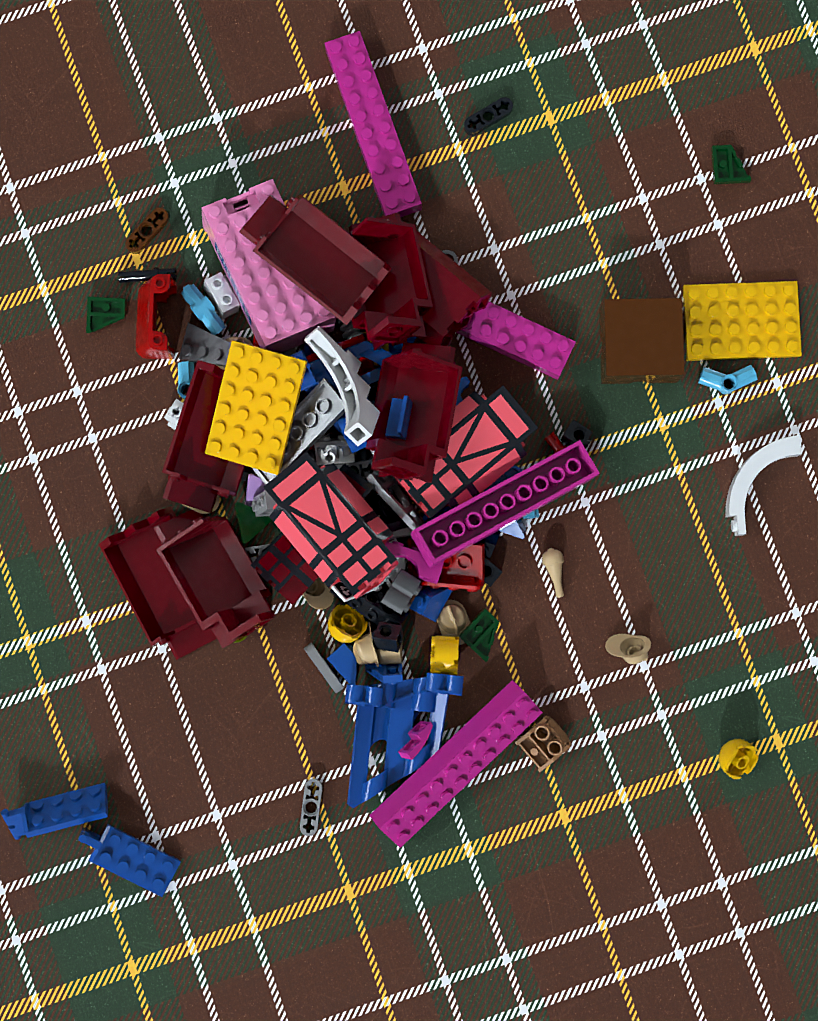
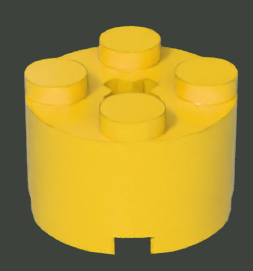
M432 636L430 673L458 676L459 636Z

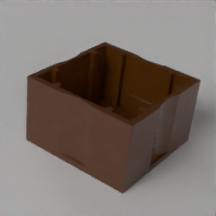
M682 298L604 299L599 309L600 338L602 342L600 357L601 384H628L632 382L677 383L684 376Z

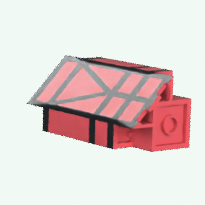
M504 386L500 387L489 398L483 394L480 396L474 391L455 407L447 457L436 460L432 483L413 478L412 481L393 477L411 501L428 518H432L446 505L453 509L479 495L526 456L527 453L523 448L525 446L523 441L537 430L538 427Z
M305 452L263 487L276 502L273 506L274 511L269 517L328 588L341 581L357 599L380 585L399 564L396 557L385 546L386 542L394 534L334 463L327 467L325 465L319 467L311 456Z

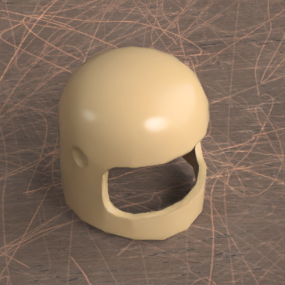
M374 643L379 664H402V644L397 653L376 649Z

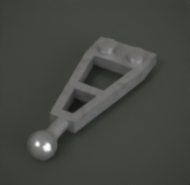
M376 471L366 478L374 486L373 490L382 497L412 531L425 524V521L403 488L392 475L378 477L379 471ZM391 487V489L393 490V492L395 493V495L397 496V498L399 499V501L401 502V504H400V503L395 499V497L387 490L388 488Z

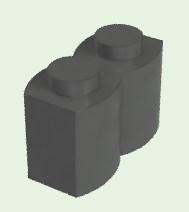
M401 568L381 603L399 614L403 611L407 612L412 605V602H410L413 594L417 596L423 587L420 585L421 580Z

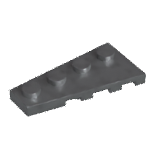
M188 323L179 359L197 363V360L216 366L226 367L231 343Z

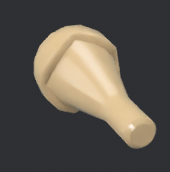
M549 548L542 555V564L546 567L554 583L556 597L560 598L564 596L561 583L564 558L559 550Z

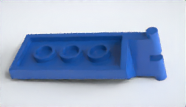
M105 783L28 802L18 809L10 811L3 809L1 815L16 840L20 839L23 835L29 838L108 817L107 786Z
M107 824L101 836L90 831L88 828H83L79 836L81 843L94 848L88 861L163 897L181 863V860Z

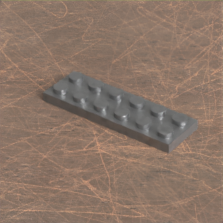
M323 378L296 407L280 473L307 452L345 413L341 395L327 379ZM252 468L265 485L277 476L276 474Z

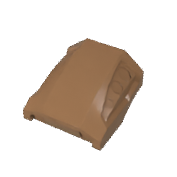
M547 715L515 741V744L519 745L536 764L539 772L543 771L572 746L567 734L555 720Z

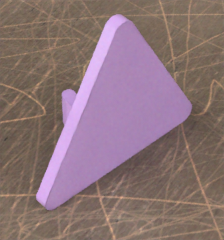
M252 473L248 475L245 505L251 507L253 498L265 491L263 488L265 486L264 482L259 476Z

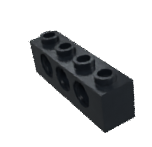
M331 588L330 593L343 601ZM371 591L357 599L354 598L344 602L377 626L379 622L401 625L410 613L409 611H403L399 614L381 603L385 596L381 591Z

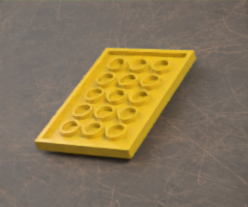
M797 281L683 286L686 361L802 356Z
M232 340L205 454L278 475L281 471L308 361Z

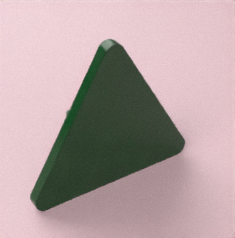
M240 502L235 503L242 541L247 543L267 526L272 519L269 516L256 517L251 506Z

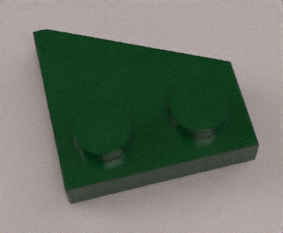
M715 145L711 147L714 184L751 182V176L747 175L743 168V163L736 156L732 145Z
M87 297L86 333L91 334L125 319L127 299Z
M484 608L459 635V638L487 662L499 621Z

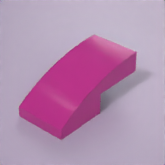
M420 721L408 732L411 740L398 751L402 758L412 760L420 752L433 727L431 722Z

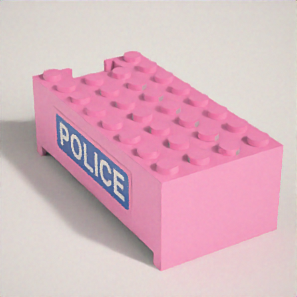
M273 179L249 188V191L228 200L224 198L201 207L202 224L259 347L283 353L304 344L305 337L318 326L327 334L334 331L337 317L253 252L256 245L239 232L270 195L285 205Z

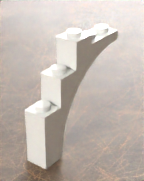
M318 326L305 337L304 341L317 354L331 374L345 409L346 425L344 434L359 446L372 436L380 411L367 399L371 387L357 374L361 362L349 350L344 351Z

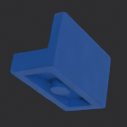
M404 395L403 399L392 398L385 434L387 438L406 440L413 404L407 395Z

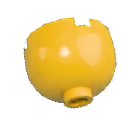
M347 604L337 605L330 613L327 622L331 636L342 643H352L358 640L364 634L368 625L367 621L365 622L364 616Z
M744 739L730 740L722 746L719 752L718 761L720 767L732 779L742 778L740 775L744 773L748 775L756 766L758 761L756 751L758 750Z

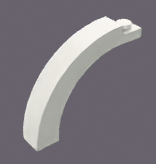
M800 435L789 436L771 442L751 455L737 471L730 485L726 500V517H733V520H731V530L735 536L746 534L745 501L753 480L770 463L779 459L801 455Z

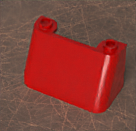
M157 274L142 284L138 290L136 351L142 358L174 359L175 350L168 347L167 336L163 332L157 331L158 303H167L169 296L177 294V284L170 274Z

